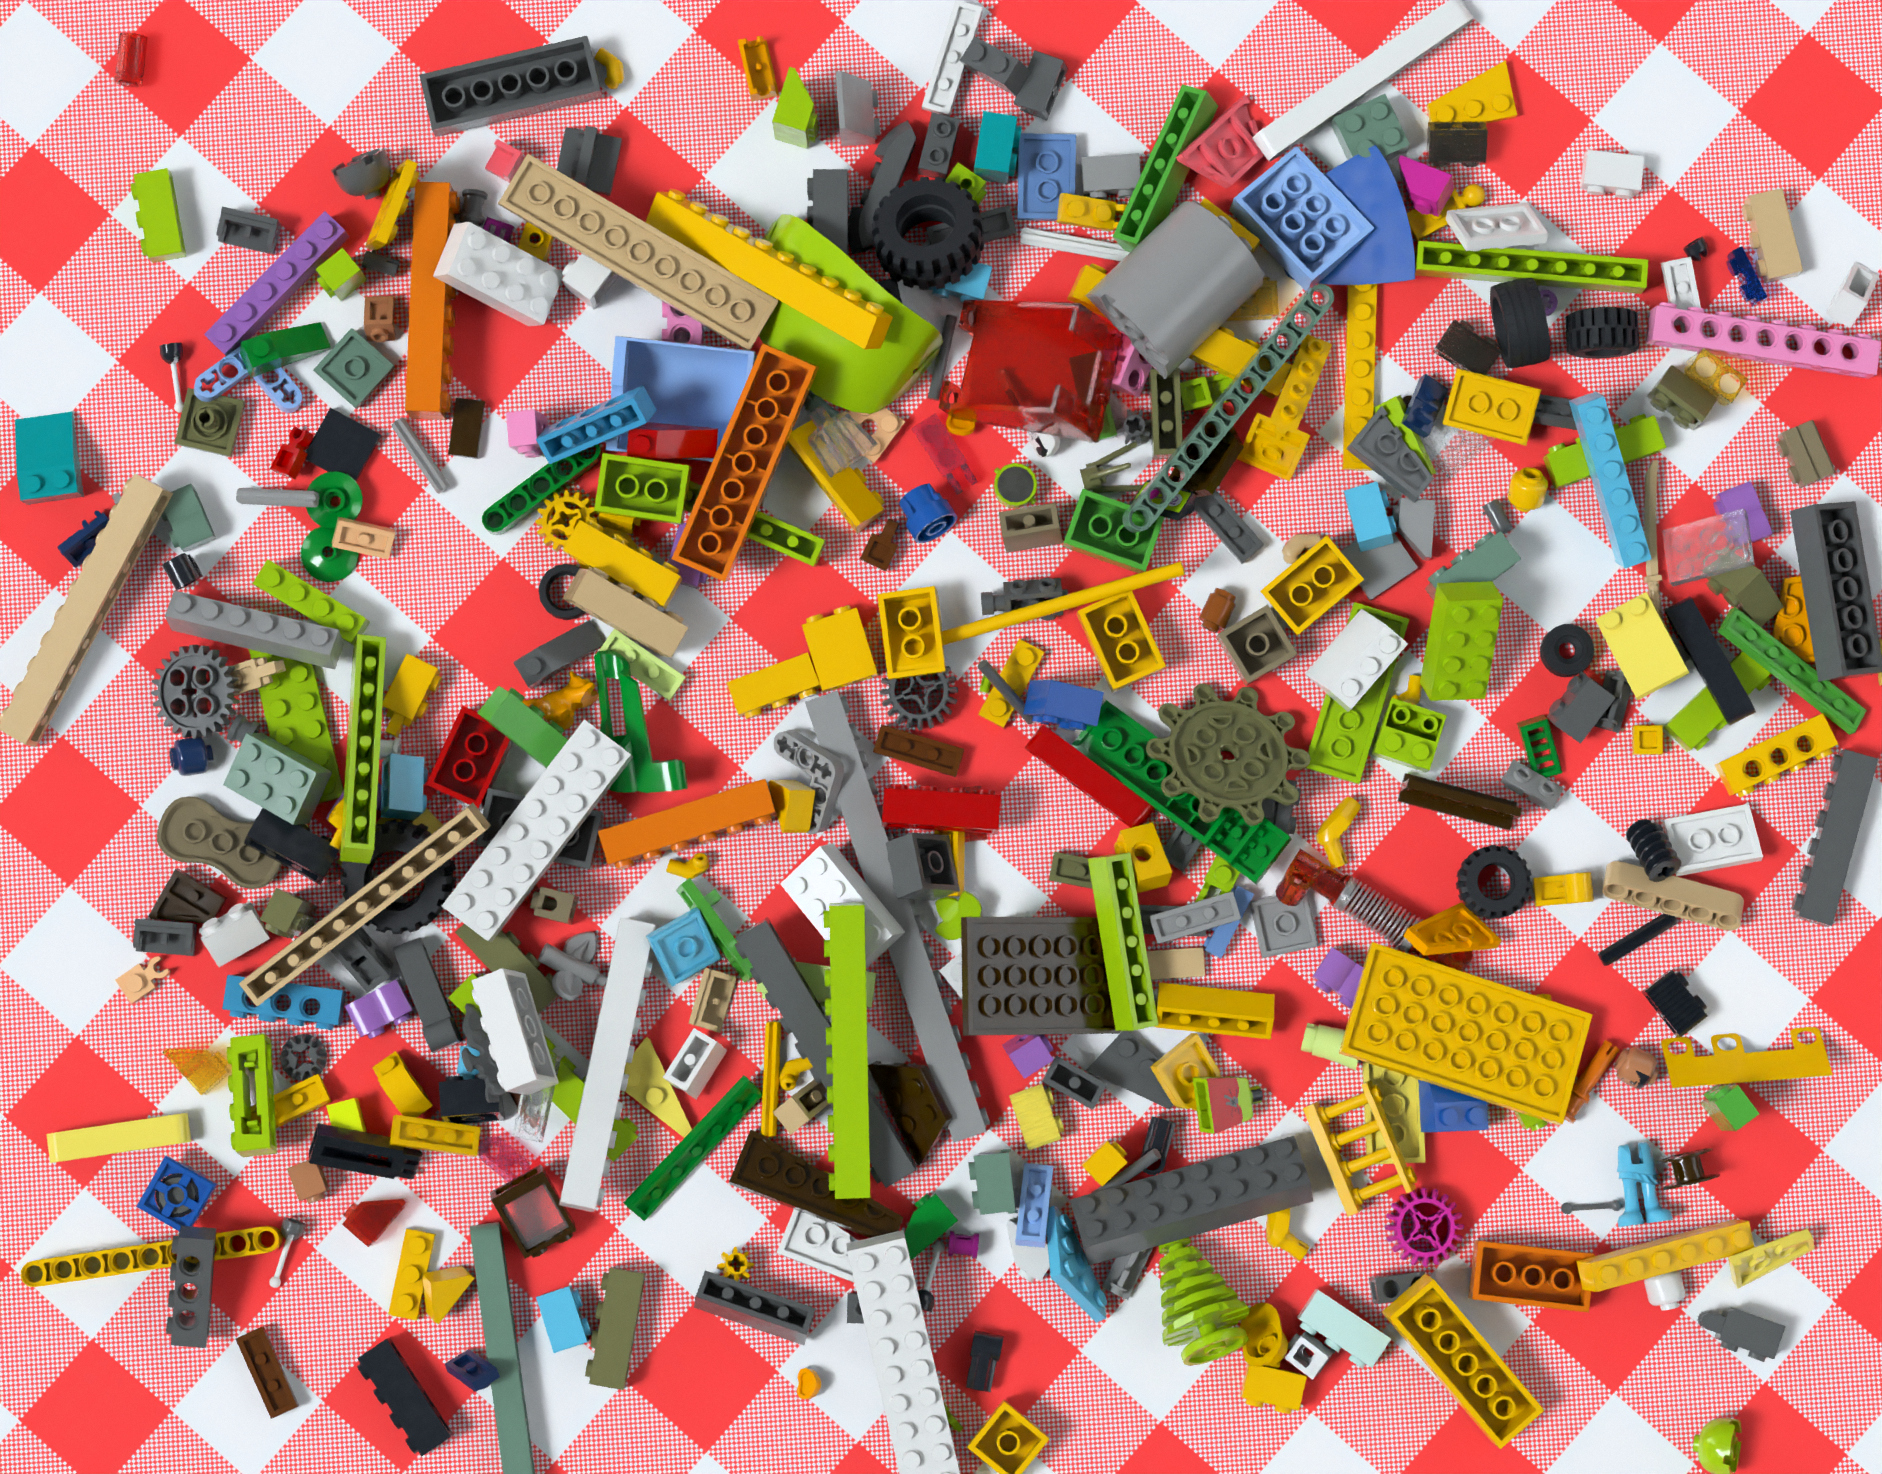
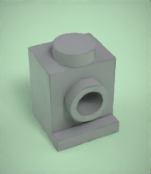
M1305 1331L1301 1336L1296 1333L1288 1343L1290 1351L1285 1359L1313 1380L1327 1364L1335 1350L1329 1349ZM1306 1347L1310 1349L1314 1353V1355H1308L1305 1351Z

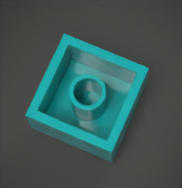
M983 111L974 165V173L983 180L1007 184L1008 177H1014L1017 154L1012 152L1013 148L1019 149L1022 126L1017 125V116Z

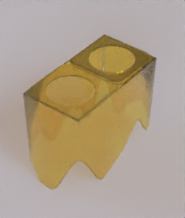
M1702 348L1690 357L1684 365V374L1718 399V403L1722 406L1731 404L1748 381L1747 377L1705 348ZM1702 357H1708L1709 361L1716 365L1715 373L1710 377H1702L1696 371V363ZM1728 373L1734 379L1740 381L1739 389L1731 394L1725 393L1720 388L1721 377Z

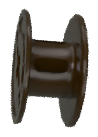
M1713 1148L1695 1150L1657 1160V1164L1671 1162L1676 1183L1664 1186L1663 1190L1688 1186L1719 1177L1720 1174L1705 1175L1700 1159L1701 1154L1708 1153Z

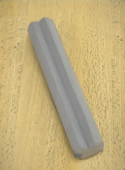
M403 417L396 420L392 424L393 430L436 493L440 494L447 490L450 484L408 422Z
M238 488L236 493V501L241 504L317 507L319 504V493L315 491Z

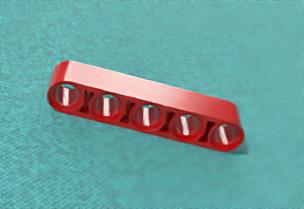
M1044 725L1039 727L1024 747L1130 828L1144 825L1155 810L1143 798Z

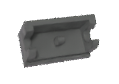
M1034 51L1028 66L1031 73L1017 94L1014 105L1021 107L1020 110L1047 121L1068 68L1064 60Z
M222 206L216 235L218 236V242L275 255L282 224L278 219Z
M135 919L133 948H136L135 951L195 956L197 924Z

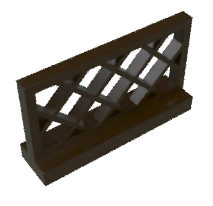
M1407 773L1403 776L1397 800L1400 803L1510 831L1512 821L1519 818L1522 812V808L1516 807L1517 802Z

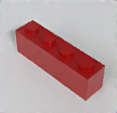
M891 784L890 788H884L882 827L998 834L1001 795H995V791L987 789L977 790V794L966 793L964 788H948V792L937 791V787L919 786V790L908 789V786L904 784Z

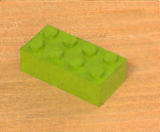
M1493 581L1437 583L1420 684L1430 701L1485 699L1504 600Z

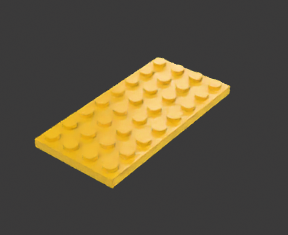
M1372 942L1368 949L1339 1054L1560 1126L1564 1122L1593 1014Z

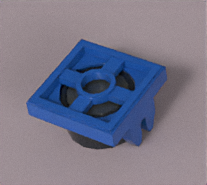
M166 1155L136 1207L180 1232L181 1226L193 1227L217 1184L206 1178L202 1172L195 1171L191 1166L180 1163Z

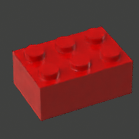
M462 705L426 785L468 805L474 803L482 811L488 788H493L513 742L477 714L478 712Z

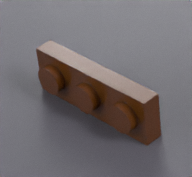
M882 724L873 750L875 754L952 777L957 776L964 752L962 748Z
M264 1326L236 1338L235 1340L270 1418L273 1419L298 1407L297 1399Z

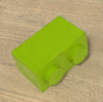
M343 248L315 269L320 275L317 279L320 286L330 298L336 295L340 301L367 281L361 269Z

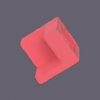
M496 139L494 143L496 148L486 164L485 170L510 183L522 164L524 157L521 151Z

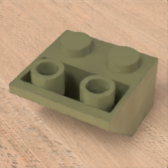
M1673 365L1664 372L1647 395L1651 399L1650 404L1661 412H1665V410L1674 416L1673 421L1686 430L1688 428L1694 430L1700 425L1718 400Z

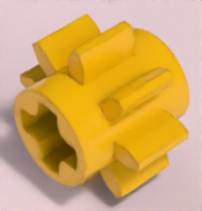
M734 1247L732 1254L728 1255L725 1252L721 1254V1258L725 1263L718 1264L716 1269L723 1270V1277L739 1281L740 1277L748 1280L750 1275L745 1270L753 1268L754 1263L747 1261L748 1251L741 1254L738 1253L737 1247ZM733 1260L736 1261L738 1266H741L738 1272H735L734 1267L730 1266Z

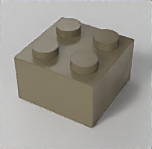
M1268 604L1216 636L1245 687L1297 655L1296 650Z

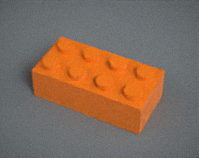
M1474 1240L1468 1298L1589 1313L1591 1291L1582 1289L1576 1261L1594 1257L1595 1254Z

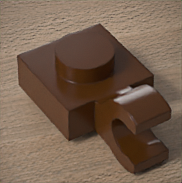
M888 519L880 536L872 533L860 560L886 572L898 548V545L891 541L900 524Z

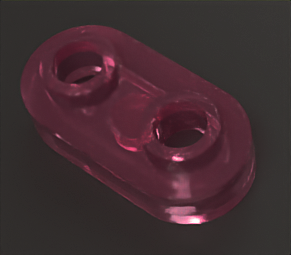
M492 1136L481 1142L479 1146L481 1160L505 1181L509 1182L531 1170L529 1161L502 1138ZM492 1145H496L499 1148V1154L495 1157L489 1153V1148ZM514 1164H519L522 1168L519 1175H514L511 1171V1167Z

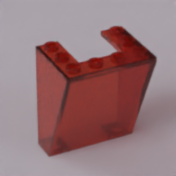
M964 300L958 327L970 334L973 339L961 388L951 381H945L939 409L959 420L1098 443L1104 427L1106 407L1110 401V390L1116 374L1119 351L1123 344V333L1081 303ZM972 311L973 323L970 326L968 317L969 313ZM953 392L954 403H949L950 394Z

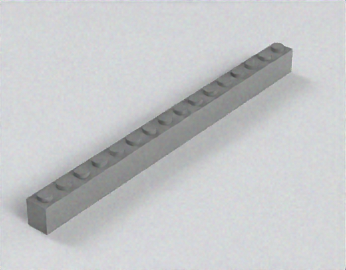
M838 691L805 701L819 746L837 756L844 765V776L837 799L865 882L905 931L888 950L928 1069L953 1117L948 1125L953 1143L987 1132L985 1126L989 1125L990 1121L985 1107L981 1109L978 1107L976 1098L981 1095L976 1080H969L966 1070L972 1068L966 1052L960 1054L957 1043L961 1042L962 1039L957 1025L951 1026L948 1015L953 1014L948 997L941 998L938 988L942 987L943 983L939 971H932L929 960L934 959L929 942L923 944L920 932L925 931L920 915H913L910 906L916 904L915 900L896 898L886 842L894 838L892 832L886 834L884 827H882L883 805L877 806L873 796L877 795L878 791L874 779H867L864 768L869 767L864 750L858 752L855 741L859 740L860 737L855 723H848L846 713L851 711L846 696L840 697Z

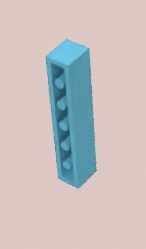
M1595 391L1569 400L1616 563L1625 569L1651 560L1652 558L1605 396Z

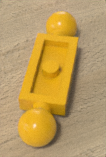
M1470 184L1464 188L1462 195L1459 196L1454 188L1439 217L1432 214H1422L1416 209L1408 212L1407 216L1411 234H1413L1416 241H1419L1448 226L1446 222L1447 210L1466 209V205L1471 207L1479 206L1485 199L1484 189L1478 184Z

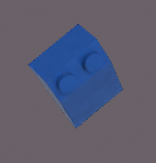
M1418 1080L1421 1132L1489 1130L1488 1103L1486 1101Z

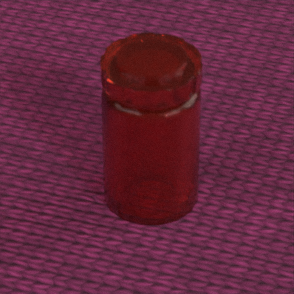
M128 32L119 34L115 66L116 75L114 76L116 84L125 87L143 86L142 77L144 76L147 36Z

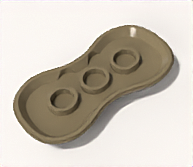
M187 796L174 800L167 807L159 822L157 842L160 849L168 857L179 862L203 863L213 866L240 887L257 889L268 885L276 877L282 865L244 844L245 838L253 825L252 822H238L229 819L201 798Z

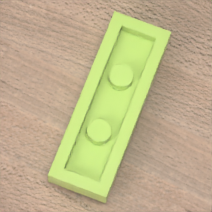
M613 629L599 650H612L621 654L630 665L631 675L668 701H671L686 679L684 675L616 629Z

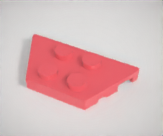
M1246 95L1239 98L1176 157L1177 161L1225 189L1233 185L1264 156L1252 139L1258 133V128L1255 120H1250L1246 105L1250 103L1249 98Z

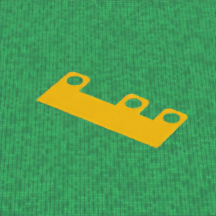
M1816 1027L1792 1029L1790 1035L1794 1049L1745 1053L1741 1037L1738 1034L1729 1033L1716 1034L1711 1037L1714 1055L1695 1057L1689 1038H1666L1661 1041L1672 1088L1833 1075L1821 1032ZM1808 1031L1816 1036V1041L1812 1044H1803L1798 1041L1797 1036L1801 1032ZM1722 1038H1731L1735 1040L1737 1046L1733 1050H1723L1719 1048L1718 1041ZM1672 1042H1682L1687 1046V1051L1683 1054H1673L1668 1050V1046Z

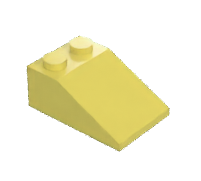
M1647 592L1595 619L1637 700L1689 674L1665 623Z

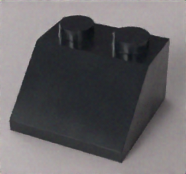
M478 1074L475 1075V1079L464 1080L463 1076L446 1077V1081L439 1082L441 1118L444 1122L457 1124L505 1121L502 1095H499V1102L488 1103L485 1097V1080L478 1078Z

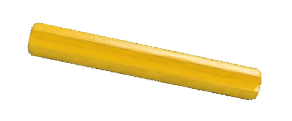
M774 1021L766 1022L761 1135L767 1137H774L777 1134V1117L773 1111L778 1108L781 1023Z

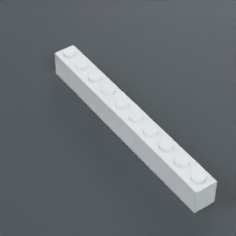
M620 918L559 1203L561 1206L594 1212L596 1205L602 1206L605 1189L600 1188L602 1177H608L611 1160L606 1159L608 1148L614 1149L617 1131H612L614 1119L620 1120L623 1103L618 1102L620 1091H626L629 1074H624L626 1062L632 1063L635 1046L630 1045L632 1034H638L641 1018L636 1017L638 1006H644L647 992L646 989H642L643 979H649L653 963L652 961H647L649 951L653 949L646 935L654 931L655 924Z

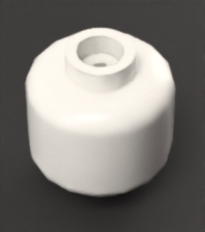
M1679 1271L1644 1280L1649 1303L1653 1306H1660L1661 1311L1677 1308V1302L1685 1298V1289Z

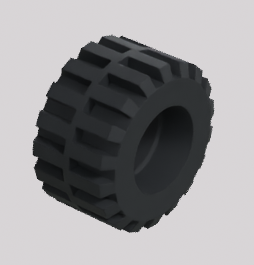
M1597 307L1578 310L1565 317L1567 353L1570 355L1591 359L1613 358L1629 355L1639 349L1638 313L1633 310L1621 307Z
M1490 845L1474 851L1464 859L1460 870L1457 872L1458 882H1456V889L1459 890L1460 895L1458 896L1460 901L1463 900L1465 906L1473 911L1475 915L1486 917V919H1499L1513 914L1524 906V902L1530 896L1529 890L1532 888L1530 876L1532 874L1531 870H1528L1526 866L1528 863L1524 858L1521 859L1518 856V852L1515 850L1511 851L1506 846ZM1489 865L1502 867L1510 878V889L1500 899L1485 897L1478 887V875L1483 868Z

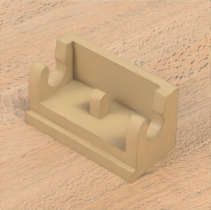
M705 968L688 1024L720 1033L737 977Z

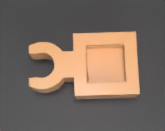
M160 956L152 958L148 963V968L144 969L139 963L115 979L131 1004H134L157 988L153 982L154 979L165 978L171 973L169 969H165L161 973L156 971V964L162 960Z

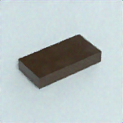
M456 398L448 450L449 456L478 459L485 401Z

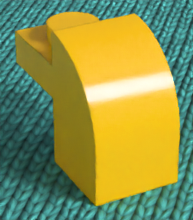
M397 1051L372 1067L381 1087L403 1116L418 1117L433 1106L422 1086L411 1075Z

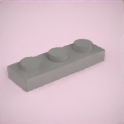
M1232 891L1151 915L1149 919L1158 945L1241 920V916Z

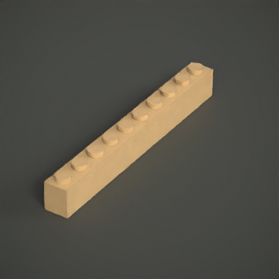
M135 473L132 478L127 480L119 503L115 504L110 511V519L105 529H102L96 537V545L92 553L82 563L83 570L78 579L74 580L70 585L68 597L64 605L57 609L54 616L55 621L51 629L43 635L40 642L41 647L37 655L29 661L27 665L28 672L23 681L19 682L13 691L14 698L9 707L2 711L0 715V731L25 745L37 747L172 497V492Z
M474 803L470 804L249 974L239 985L256 1007L484 833L491 826Z

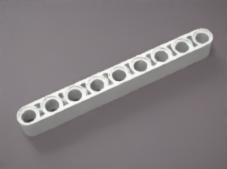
M1448 0L1260 130L1252 139L1269 162L1276 159L1331 121L1333 117L1347 110L1461 31L1474 20V17L1461 0Z

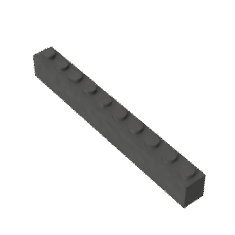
M766 917L739 933L736 937L738 943L735 944V947L742 959H749L753 966L750 969L753 978L757 984L763 983L768 991L765 994L768 1003L772 1009L778 1008L783 1016L780 1019L783 1028L787 1034L793 1033L798 1041L795 1044L798 1053L802 1059L808 1058L813 1066L810 1068L813 1078L818 1084L822 1082L827 1090V1086H833V1074H827L826 1057H832V1045H826V1027H832L831 1022L825 1016L823 1008L771 921ZM868 1085L870 1163L873 1166L870 1168V1172L877 1183L882 1182L885 1188L916 1171L917 1165Z

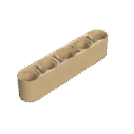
M1613 861L1606 866L1602 892L1610 899L1722 930H1736L1741 926L1744 899L1740 894L1673 875L1660 882H1653L1649 880L1643 867L1621 861Z

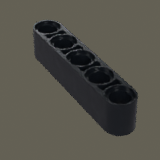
M1689 596L1664 609L1670 624L1690 655L1694 666L1728 725L1730 726L1756 713L1750 698L1693 599Z

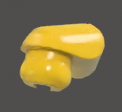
M601 47L594 59L606 67L607 77L604 80L605 85L610 89H617L624 80L623 63Z
M1409 675L1407 691L1399 696L1393 695L1391 698L1417 705L1422 691L1420 684L1421 676Z
M697 853L685 863L670 859L666 872L686 879H694L704 873L709 867L708 857L704 853Z
M802 1057L792 1059L785 1063L779 1075V1084L782 1089L786 1091L793 1090L796 1087L800 1073L813 1067L807 1057L805 1059H802Z

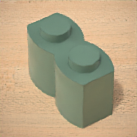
M190 483L172 491L173 495L161 517L164 522L168 520L170 522L172 531L168 533L174 547L180 546L183 552H187L216 539L195 487Z

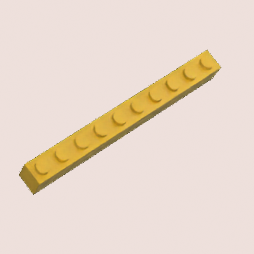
M670 189L669 192L656 193L646 220L647 224L861 348L881 349L893 316L883 311V306L875 302H866L861 299L862 295L859 292L838 286L839 281L836 279L821 276L816 273L817 269L815 267L794 261L795 257L792 254L773 249L771 242L752 237L750 235L751 231L731 225L728 223L729 219L727 217L708 212L706 205L687 200L685 198L686 194L679 190Z

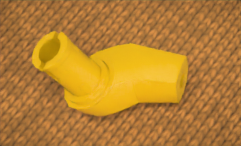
M1351 797L1344 798L1336 806L1316 833L1317 843L1323 845L1331 869L1349 863L1340 838L1362 807Z
M1290 1208L1267 1214L1266 1239L1272 1248L1280 1247L1297 1261L1302 1260L1310 1246L1290 1233Z

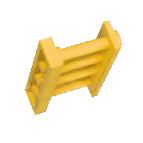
M1371 1080L1361 1085L1364 1091L1362 1094L1327 1108L1324 1106L1320 1107L1318 1101L1303 1108L1347 1217L1359 1213L1363 1209L1361 1204L1364 1203L1365 1199L1403 1185L1406 1194L1416 1189L1414 1184L1417 1182L1416 1174L1412 1166L1407 1167L1382 1107L1383 1095L1377 1084L1373 1085ZM1369 1103L1376 1120L1338 1135L1331 1133L1328 1126L1331 1118ZM1381 1131L1387 1147L1350 1162L1347 1160L1343 1161L1339 1152L1342 1149V1145ZM1392 1158L1398 1174L1361 1189L1358 1187L1354 1188L1350 1179L1354 1172Z

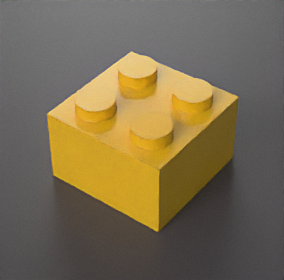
M1003 1399L969 1441L967 1448L999 1474H1022L1050 1438Z

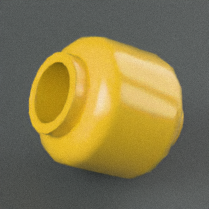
M1525 467L1512 475L1508 489V500L1517 510L1522 512L1538 509L1544 503L1548 481L1538 469Z

